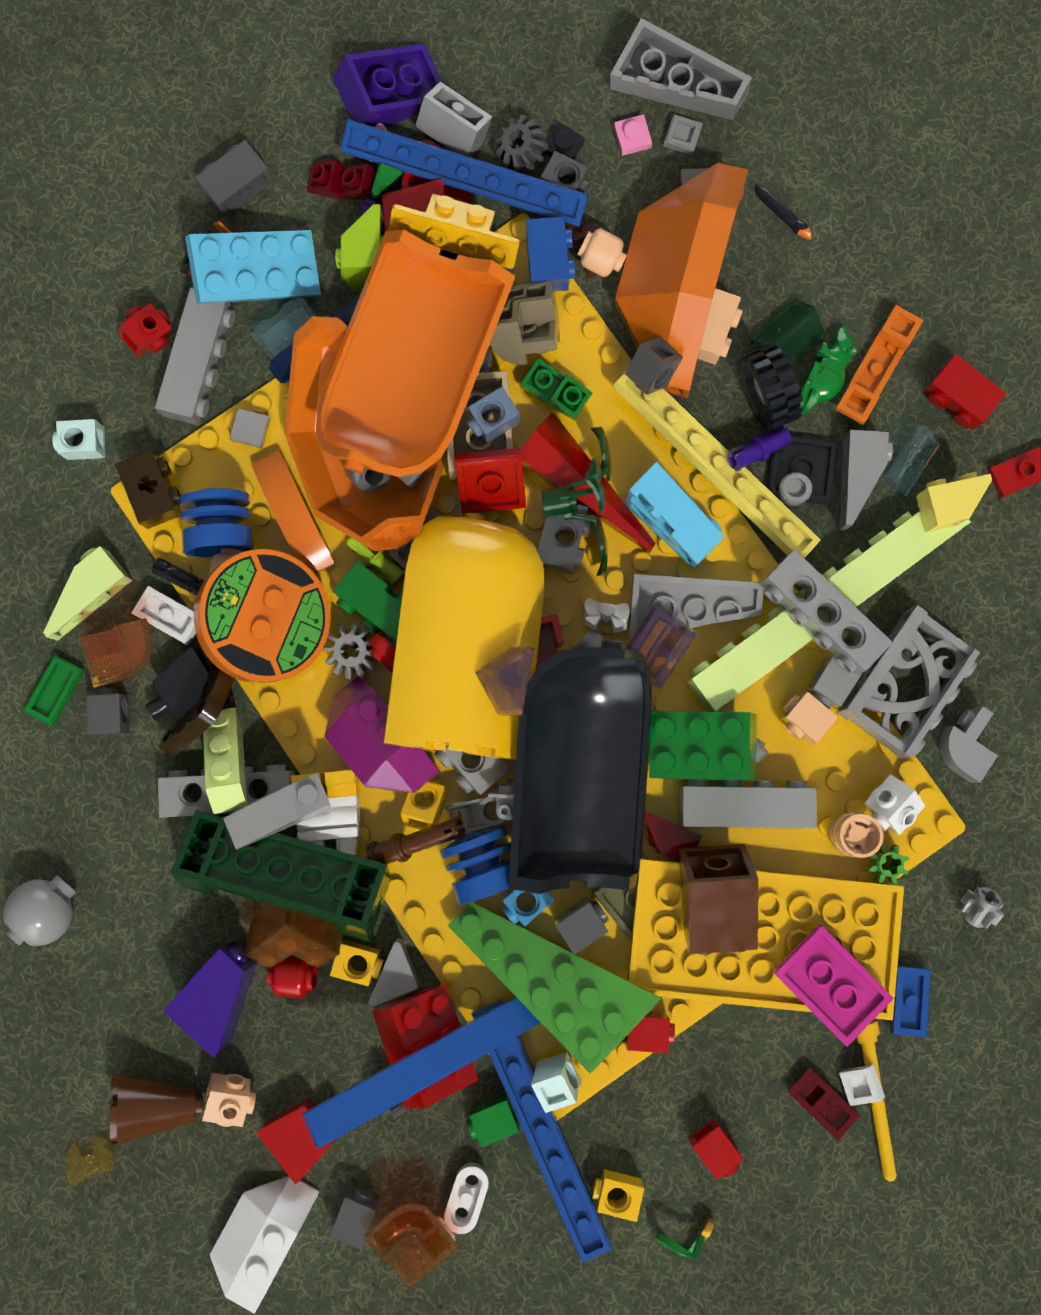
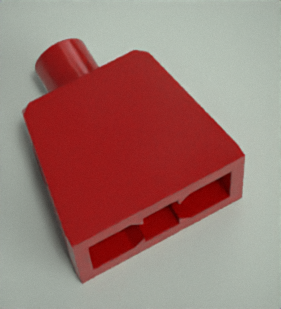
M310 1098L266 1121L257 1131L258 1136L295 1185L334 1142L332 1141L319 1149L315 1147L301 1115L315 1107Z

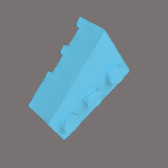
M658 462L628 491L624 502L626 506L692 569L725 537L721 533V526L699 509L696 502L679 487Z

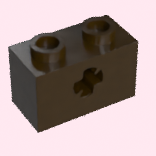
M148 450L115 464L140 525L150 529L180 516L182 513L179 506L181 494L176 486H171L168 476L172 472L164 456L160 458L153 450ZM155 483L157 487H153L155 492L152 494L148 493V490H152L149 486Z

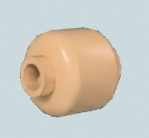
M602 228L596 229L593 233L588 231L577 254L581 257V265L584 268L602 277L610 275L612 270L619 272L627 254L622 252L623 240Z

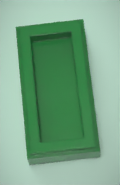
M54 654L23 712L54 727L83 676L85 669Z

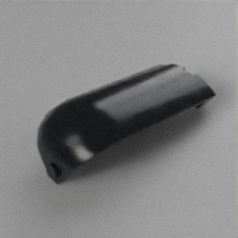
M601 640V647L563 650L541 663L525 685L519 709L508 889L542 894L555 889L569 888L570 881H585L586 887L628 891L638 885L643 845L652 715V685L649 666L643 653L636 649L622 648V641Z

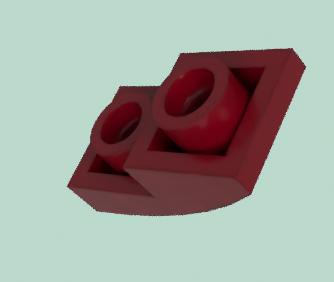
M337 160L313 162L306 191L311 194L336 199H369L375 169L369 164L344 166Z

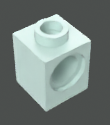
M97 420L56 421L57 432L53 433V446L58 454L67 460L105 458L104 426ZM83 434L81 444L73 446L75 437Z
M565 1052L538 1061L531 1086L545 1113L577 1102L581 1078L568 1053Z

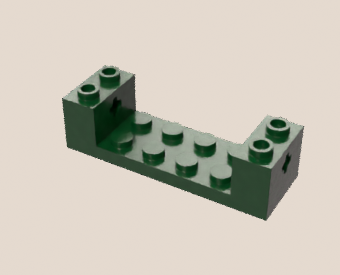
M196 810L170 872L181 887L213 896L215 889H219L332 922L338 933L368 942L371 940L391 880L387 864L279 833L272 834L236 850L223 817Z

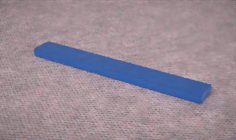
M347 119L340 152L378 164L383 163L432 181L442 179L445 185L550 218L564 217L566 223L578 227L581 225L589 198L588 194Z
M513 997L301 1114L315 1147L319 1149L535 1027L540 1022L516 997Z
M503 998L472 1011L473 1019L504 1003ZM517 1036L489 1052V1055L583 1263L612 1250V1243L553 1111L545 1113L531 1086L535 1070L520 1036Z

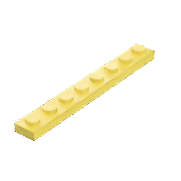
M625 374L616 381L613 388L786 555L795 549L805 559L821 539L746 467L740 471H734L727 460L729 451L666 390L661 389L646 395Z

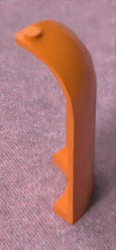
M404 229L385 231L322 392L316 416V435L321 449L344 460L343 467L359 474H363L364 469L391 476L404 477L421 473L438 461L455 435L516 278L515 275L493 260L470 258L459 254L456 260L439 255L441 248L423 241Z

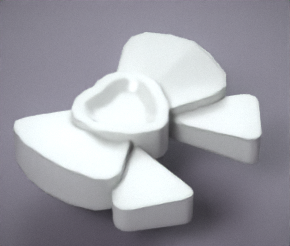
M589 598L584 604V624L596 630L600 620L603 623L611 621L614 633H618L627 627L630 607L627 603L613 605L610 603H598Z

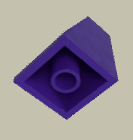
M232 941L219 948L163 1010L212 1057L216 1056L233 1039L257 966V962L252 958L254 952L243 942L237 944L235 941Z

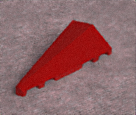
M553 413L534 430L521 449L522 465L557 489L560 486L569 485L585 478L591 464L589 457ZM604 476L601 479L605 494L604 513L600 514L594 493L577 497V504L587 506L588 513L597 518L600 517L603 523L648 553L651 552L656 544L608 481H606ZM586 483L575 488V491L590 488V486Z

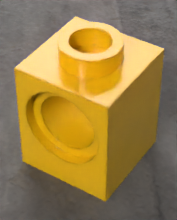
M432 778L415 793L408 792L400 813L403 824L420 830L437 825L447 800L445 786ZM424 798L433 800V803L428 807L417 805Z
M343 939L338 945L330 976L369 986L373 978L379 979L384 963L383 959H379L381 950ZM360 955L364 957L367 961V969L365 971L353 969L351 966L352 956Z
M603 1169L601 1179L595 1178L591 1194V1199L596 1200L597 1212L637 1222L644 1193L642 1178ZM614 1188H621L625 1191L624 1196L619 1200L610 1199L608 1193Z

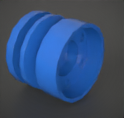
M209 488L188 492L180 496V507L185 509L180 514L181 520L196 524L182 531L183 554L192 557L212 558L215 554L220 553L221 549H235L243 552L253 550L252 528L237 523L249 519L251 516V511L248 508H244L250 504V496L247 492L234 489Z
M505 826L478 830L465 835L463 838L455 839L446 848L439 850L442 859L457 854L458 861L446 865V871L461 869L464 876L451 884L458 905L470 903L508 889L510 860L501 861L499 855L511 849V843L496 846L494 840L507 835Z

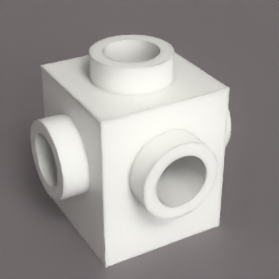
M891 774L878 788L872 791L869 799L864 803L872 813L871 817L878 821L883 831L889 828L898 835L915 822L917 815L925 807L914 789Z

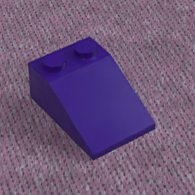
M425 44L344 55L333 77L351 120L372 127L382 123L385 128L419 114L424 96L439 82H442Z

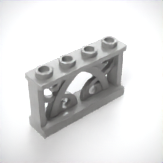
M919 605L904 612L888 636L893 643L867 671L863 672L843 705L836 712L845 720H850L895 753L900 759L916 756L922 750L926 743L923 738L929 729L933 730L943 718L941 711L946 703L950 704L960 692L958 685L963 678H967L977 666L975 660L980 654L977 649L971 648L927 615L928 612ZM917 628L922 629L937 640V642L928 646L922 635L917 631ZM938 648H947L953 652L955 664L950 670L945 669L942 664L943 660L949 657L939 656L934 659L932 653ZM903 649H907L910 652V657L915 653L918 657L910 662H906L903 660L901 653ZM921 664L925 677V697L915 701L896 702L898 688L893 675L889 672L890 668L910 669ZM939 678L944 679L941 685L939 682ZM882 683L889 687L888 701H884L887 693L883 695L878 692V686ZM863 708L883 713L880 725L862 713ZM923 710L919 718L914 713ZM891 714H896L894 723L898 730H901V723L903 721L909 723L910 731L905 738H897L891 733L889 728Z

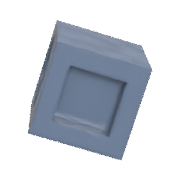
M503 386L468 407L470 419L467 420V423L476 437L482 435L486 443L520 423V413ZM488 411H496L501 417L495 423H488L483 419V415Z

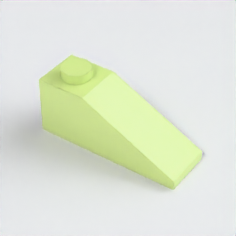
M99 546L98 548L88 550L81 556V562L74 566L43 632L47 638L58 641L133 581L110 551Z

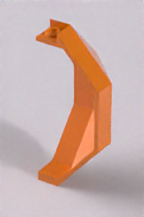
M716 163L638 212L615 297L616 308L637 349L641 343L662 337L683 357L670 383L666 388H663L669 394L684 398L689 397L713 295L739 201H742L749 172L748 169Z
M312 316L294 333L284 434L313 514L373 551L401 548L420 534L443 470V464L441 459L432 464L424 471L413 488H410L398 477L390 475L387 484L380 490L364 492L358 489L346 476L343 467L345 461L321 449L316 435L317 410L324 386L348 326L337 317Z

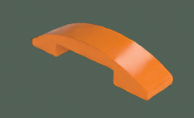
M895 305L835 408L837 411L862 425L865 424L880 398V393L924 320Z
M279 450L252 463L251 465L262 491L295 558L307 565L314 574L335 565L282 452Z

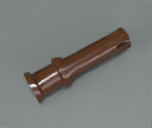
M456 816L440 824L408 835L395 833L391 836V839L378 843L373 841L367 844V859L383 864L395 861L404 863L411 858L413 853L463 838L465 836V827L454 831L451 830L453 827L463 824L462 820Z

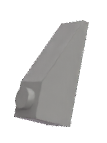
M849 430L843 437L839 530L846 531L854 524L886 465L891 461L893 444L888 442L889 432Z
M316 773L283 787L223 819L235 849L238 850L331 809V805Z

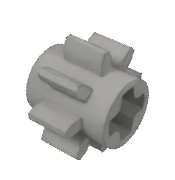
M976 887L974 891L968 889L960 900L964 904L960 909L963 912L964 919L974 927H985L987 929L991 924L996 926L1005 915L1000 911L1004 906L1001 897L990 888Z

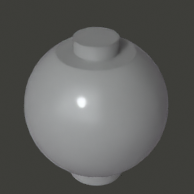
M58 875L52 881L35 879L19 885L12 891L4 905L3 920L9 927L5 934L19 946L24 941L30 946H43L56 941L66 932L72 921L73 907L70 899L76 892Z

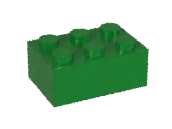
M652 711L649 778L756 781L757 714L752 712Z

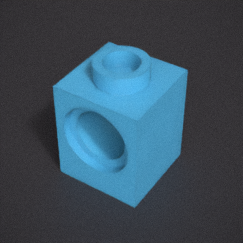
M511 890L503 898L506 906L502 910L514 924L520 921L525 927L555 899L550 892L542 894L531 893L535 897L536 903L531 909L523 910L517 905L516 899L524 891Z

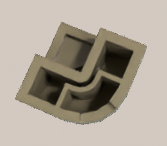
M552 280L513 286L490 342L493 351L504 361L517 365H527L528 354H543L548 351L557 350V342H560L558 310Z

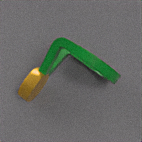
M709 1216L706 1217L698 1231V1235L688 1249H685L657 1232L654 1239L683 1257L696 1259L699 1256L703 1241L707 1240L713 1231L715 1220Z

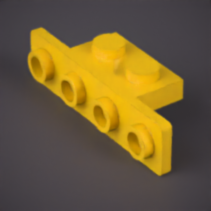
M432 194L426 212L397 204L393 205L391 211L389 231L404 229L442 250L470 258L493 260L505 268H514L520 240L490 231L495 211L485 209L480 205H471L457 201L449 196Z

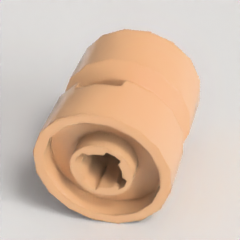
M844 813L835 818L830 825V841L834 848L843 854L860 858L869 857L875 854L883 843L882 827L870 815Z

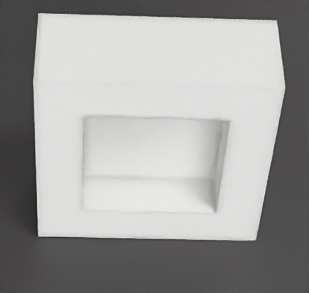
M874 1064L844 1069L839 1073L850 1106L879 1102L885 1098Z

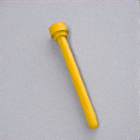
M874 1019L856 1038L857 1042L862 1046L864 1064H874L881 1083L875 1042L878 1041L877 1036L880 1035L878 1020ZM882 1099L879 1102L871 1103L883 1177L887 1181H894L897 1174L885 1102Z

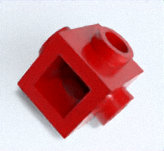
M151 303L144 308L138 305L130 310L124 317L126 321L119 327V337L138 359L151 350L154 353L159 352L170 342L167 338L172 330L170 327L171 322L161 309L156 310Z

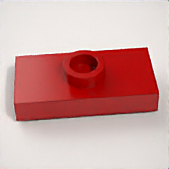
M1041 446L987 470L988 474H991L992 482L1000 499L1041 482Z

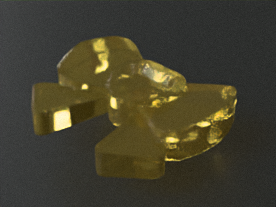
M98 1135L93 1136V1155L84 1156L77 1143L71 1145L66 1153V1158L69 1160L66 1162L65 1176L70 1185L79 1186L86 1177L98 1174L99 1172L112 1173L114 1170V1156L110 1148L107 1147L108 1139Z

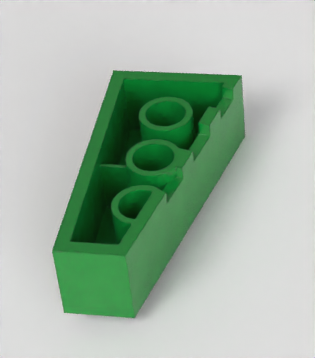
M356 561L332 591L339 598L336 604L350 615L354 610L364 617L361 623L374 634L381 630L390 637L388 642L396 647L402 595L396 594L387 583Z

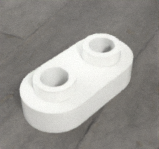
M467 1163L456 1174L444 1214L447 1227L454 1233H468L476 1226L489 1184L488 1173L480 1164ZM469 1175H475L478 1178V1183L470 1185L466 1182V1178ZM458 1208H465L468 1214L466 1217L461 1218L456 1215L455 1211Z

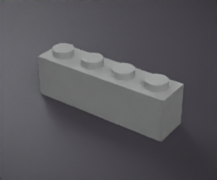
M190 288L155 405V409L163 417L199 426L201 417L205 418L207 416L210 404L209 399H207L210 387H215L218 379L217 362L219 358L224 357L227 348V341L224 339L227 328L231 329L235 321V310L230 302L196 304L194 288Z
M688 780V786H679V825L683 827L817 829V788H807V781H787V788H774V781H754V787H741V780H721V787H709L708 780Z

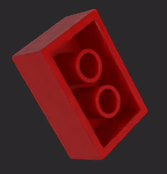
M446 984L426 986L372 1011L390 1065L460 1027ZM473 1062L402 1101L404 1109H425L479 1081Z

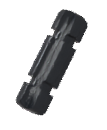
M157 558L151 568L153 574L163 579L166 578L167 581L190 593L193 591V594L196 596L204 582L203 579L199 580V577L176 565L172 566L170 562L162 558Z

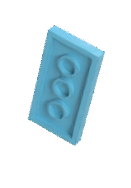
M311 230L189 234L185 237L196 304L302 298L321 295Z

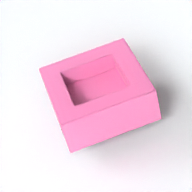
M644 114L614 122L613 128L622 156L652 147V140Z

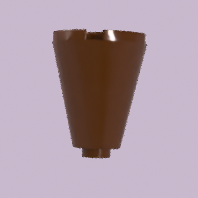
M125 1074L113 1075L111 1095H113L112 1106H110L111 1145L123 1144L196 1122V1115L203 1114V1093L196 1094V1087Z

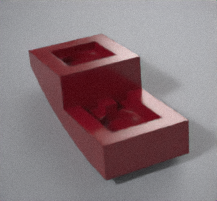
M810 1067L787 1091L837 1141L860 1117Z

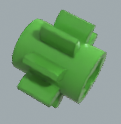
M882 844L875 854L869 856L871 858V865L865 869L866 871L877 873L875 877L876 882L882 883L887 876L890 883L897 884L896 876L900 874L908 875V871L904 869V862L909 857L897 854L899 851L898 845L892 844L889 851H887L886 846ZM886 858H891L892 863L888 865V869L882 868V864L886 863Z

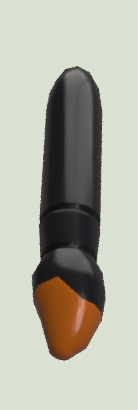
M759 185L755 187V193L758 198L785 224L792 228L796 235L807 240L812 239L810 227L804 221L799 220L767 188Z

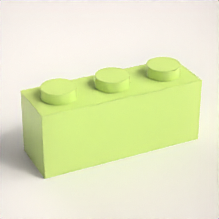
M236 707L223 709L216 721L203 732L205 790L213 814L239 810L247 806L243 732Z

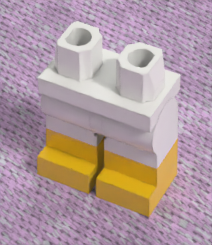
M352 770L324 772L325 774L317 773L325 793L328 795L331 809L296 824L298 830L297 839L324 847L325 840L336 839L338 851L356 855L357 837L362 836L360 827L359 779ZM316 773L292 775L291 784Z

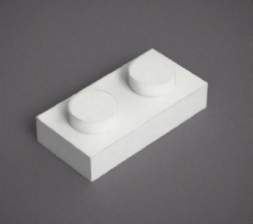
M150 586L146 588L132 611L133 615L188 646L196 634L194 611Z

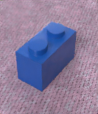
M564 217L527 219L526 239L530 283L552 280L554 291L569 290V279H575L574 259H568L567 248H572L571 228L565 229Z

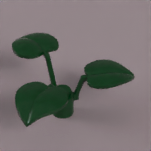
M602 426L593 427L591 430L600 443L601 465L598 457L593 456L585 478L569 485L560 486L558 489L541 491L545 517L564 514L565 520H582L592 525L598 537L602 554L601 564L596 576L605 574L608 563L607 540L600 517L573 513L572 510L578 509L577 497L594 493L600 514L604 513L605 494L601 479L602 476L606 475V481H610L611 458L607 437ZM586 483L590 486V488L575 491V488Z

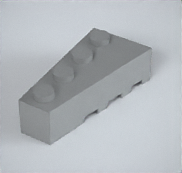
M641 18L610 73V89L733 120L749 93L752 77Z

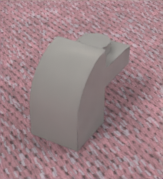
M983 706L965 710L957 721V725L960 726L959 729L955 726L944 727L939 739V750L945 764L953 772L970 783H981L998 757L997 754L976 741L994 714Z

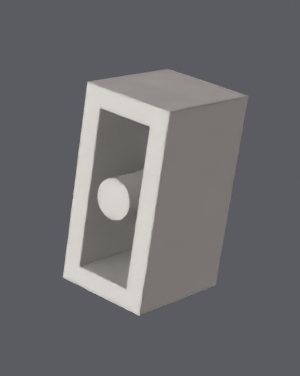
M439 82L424 96L415 126L452 152L472 157L484 142L492 116L442 82Z

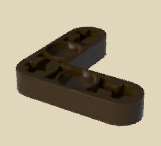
M213 664L198 702L168 728L160 741L159 748L175 757L205 732L220 715L234 678Z

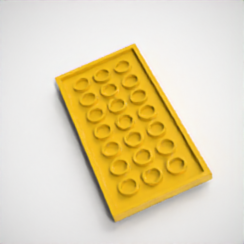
M640 859L639 878L634 904L628 982L658 997L811 1012L772 971L820 924L894 998L875 1018L893 1020L904 886L755 870L758 876V949L746 950L740 953L729 951L714 952L708 955L690 954L684 935L679 862Z

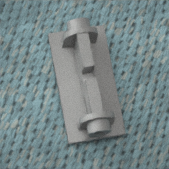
M515 779L507 780V784H500L497 789L488 793V797H496V813L502 820H511L513 818Z

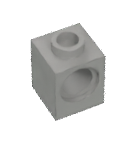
M834 655L826 658L806 690L828 709L843 705L862 674L855 675L854 673L846 672L837 663L838 658Z

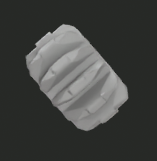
M352 624L350 634H348L346 628L340 626L338 628L341 634L340 638L334 634L328 636L335 644L334 646H324V651L334 653V655L328 657L325 662L327 665L337 663L333 670V673L336 675H340L345 669V678L351 680L355 669L358 676L363 678L365 677V672L362 668L364 665L371 670H374L376 667L372 662L368 661L369 657L374 658L369 654L372 647L368 643L371 639L367 640L371 632L365 628L359 634L358 625ZM358 645L359 648H356L359 652L356 658L350 656L346 659L345 656L348 653L345 652V649L348 646L354 648Z

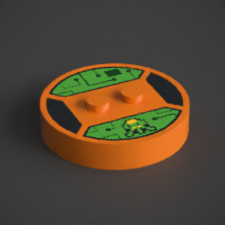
M255 549L241 552L217 566L206 577L198 591L193 615L198 641L211 662L231 677L250 683L276 682L290 678L305 670L321 653L329 635L331 621L327 594L314 572L297 558L284 552L270 549Z

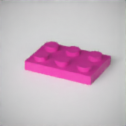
M820 924L772 971L846 1047L894 999Z

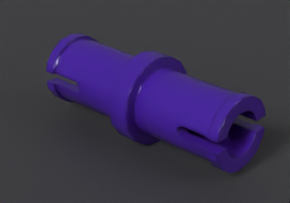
M781 426L763 436L757 435L752 437L748 444L727 454L730 467L737 472L757 460L764 461L768 459L772 452L791 444L790 432L787 428L784 429V426Z

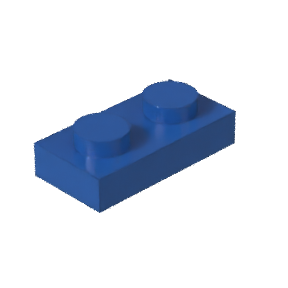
M897 966L893 1020H890V1032L892 1034L927 1037L930 969Z

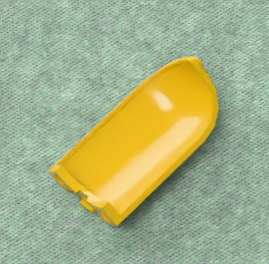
M465 513V517L437 516L422 526L420 534L413 540L405 571L384 743L445 751L446 744H448V750L461 751L464 754L516 760L519 709L525 685L536 671L545 591L543 562L533 542L517 529L486 521L482 514Z

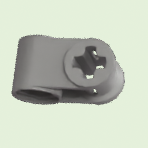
M487 796L444 805L445 811H449L450 819L456 816L461 820L463 818L464 825L453 827V831L465 827V835L504 822L505 820L500 818L493 820L485 813L487 803L496 801V797Z

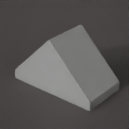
M400 938L395 940L368 1004L376 1006L418 989L420 981L404 940Z

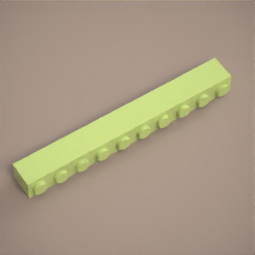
M908 511L892 523L895 526L893 531L887 534L882 530L868 540V543L871 545L870 548L863 553L859 548L843 559L846 564L844 567L837 571L833 566L823 573L822 576L857 607L968 525L970 520L968 519L955 527L926 533L921 512L919 511L912 516ZM804 589L795 594L798 599L805 598ZM780 605L767 615L770 619L768 623L762 627L756 623L743 632L742 636L745 639L735 646L731 641L717 651L716 654L719 659L709 665L705 660L691 670L690 673L693 678L687 681L686 684L707 712H715L813 640V634L805 626L800 627L795 624L788 616L789 611ZM818 607V618L822 622L828 623V612L824 608Z

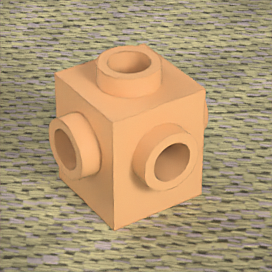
M211 1073L203 1103L202 1121L217 1123L224 1127L232 1125L243 1127L246 1113L252 1114L255 1105L256 1093H251V1079L244 1078L238 1074L223 1075Z

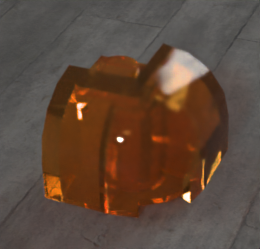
M146 618L113 626L111 630L79 637L94 688L126 680L139 674L148 664L153 651L152 636Z
M419 1202L406 1203L391 1211L364 1234L382 1263L385 1264L389 1261L408 1289L412 1288L461 1246L444 1219L432 1207Z

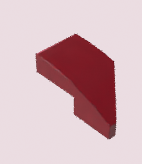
M645 811L644 823L649 835L647 839L649 845L654 847L657 853L679 862L678 848L698 847L701 835Z

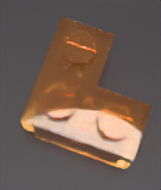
M272 906L250 922L245 956L271 969L274 965L281 963L291 955L300 958L309 965L320 968L340 954L342 934L338 933L332 922Z

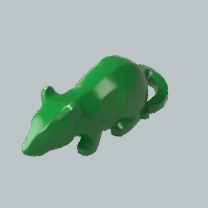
M845 326L836 331L830 349L828 348V343L823 342L821 348L817 350L814 357L815 363L812 369H809L800 389L803 402H800L803 405L802 416L807 414L816 404L831 401L843 389L845 367L851 361V356L857 353V350L853 347L852 338Z

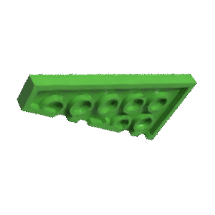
M473 902L448 924V927L589 1074L600 1065L662 999Z

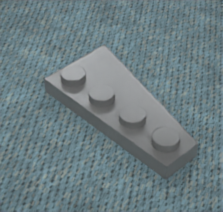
M633 574L628 638L635 637L653 608L678 620L671 631L761 616L764 587L760 585V582Z

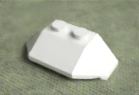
M284 1176L282 1179L243 1192L210 1253V1258L226 1298L255 1314L320 1190L302 1180L295 1185L289 1176Z

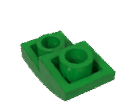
M540 358L534 361L518 385L543 403L573 420L576 419L592 395L590 390L568 374L563 376Z

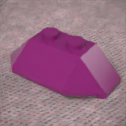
M357 676L333 696L324 737L365 787L415 793L440 771L422 748L402 747L384 743L388 707L376 692L362 678Z

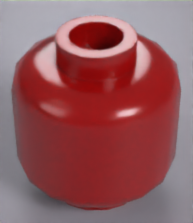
M281 954L277 957L274 965H269L266 981L268 985H272V990L277 997L304 999L310 991H314L316 988L318 967L312 963L309 956Z

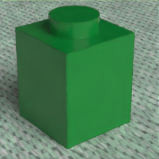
M507 1093L470 1108V1119L466 1120V1124L473 1140L478 1138L481 1148L519 1133V1122Z

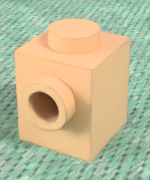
M809 692L801 693L799 696L793 694L782 707L786 711L781 717L786 723L784 728L795 738L800 740L803 737L809 743H818L838 719V716Z

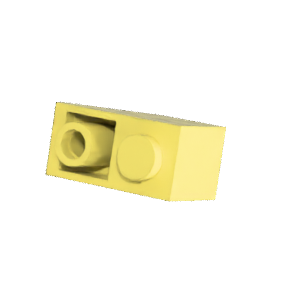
M971 472L957 477L955 482L947 483L946 479H939L927 483L926 489L916 495L926 533L955 527L970 519L992 481L991 474L977 476V472Z

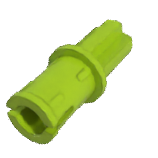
M351 537L348 539L347 545L368 563L366 567L368 569L372 567L391 586H394L405 574V570L400 568L385 554L386 550L373 551Z

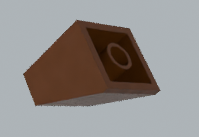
M745 844L678 848L684 935L689 953L708 955L714 952L732 951L740 953L746 950H757L758 876Z

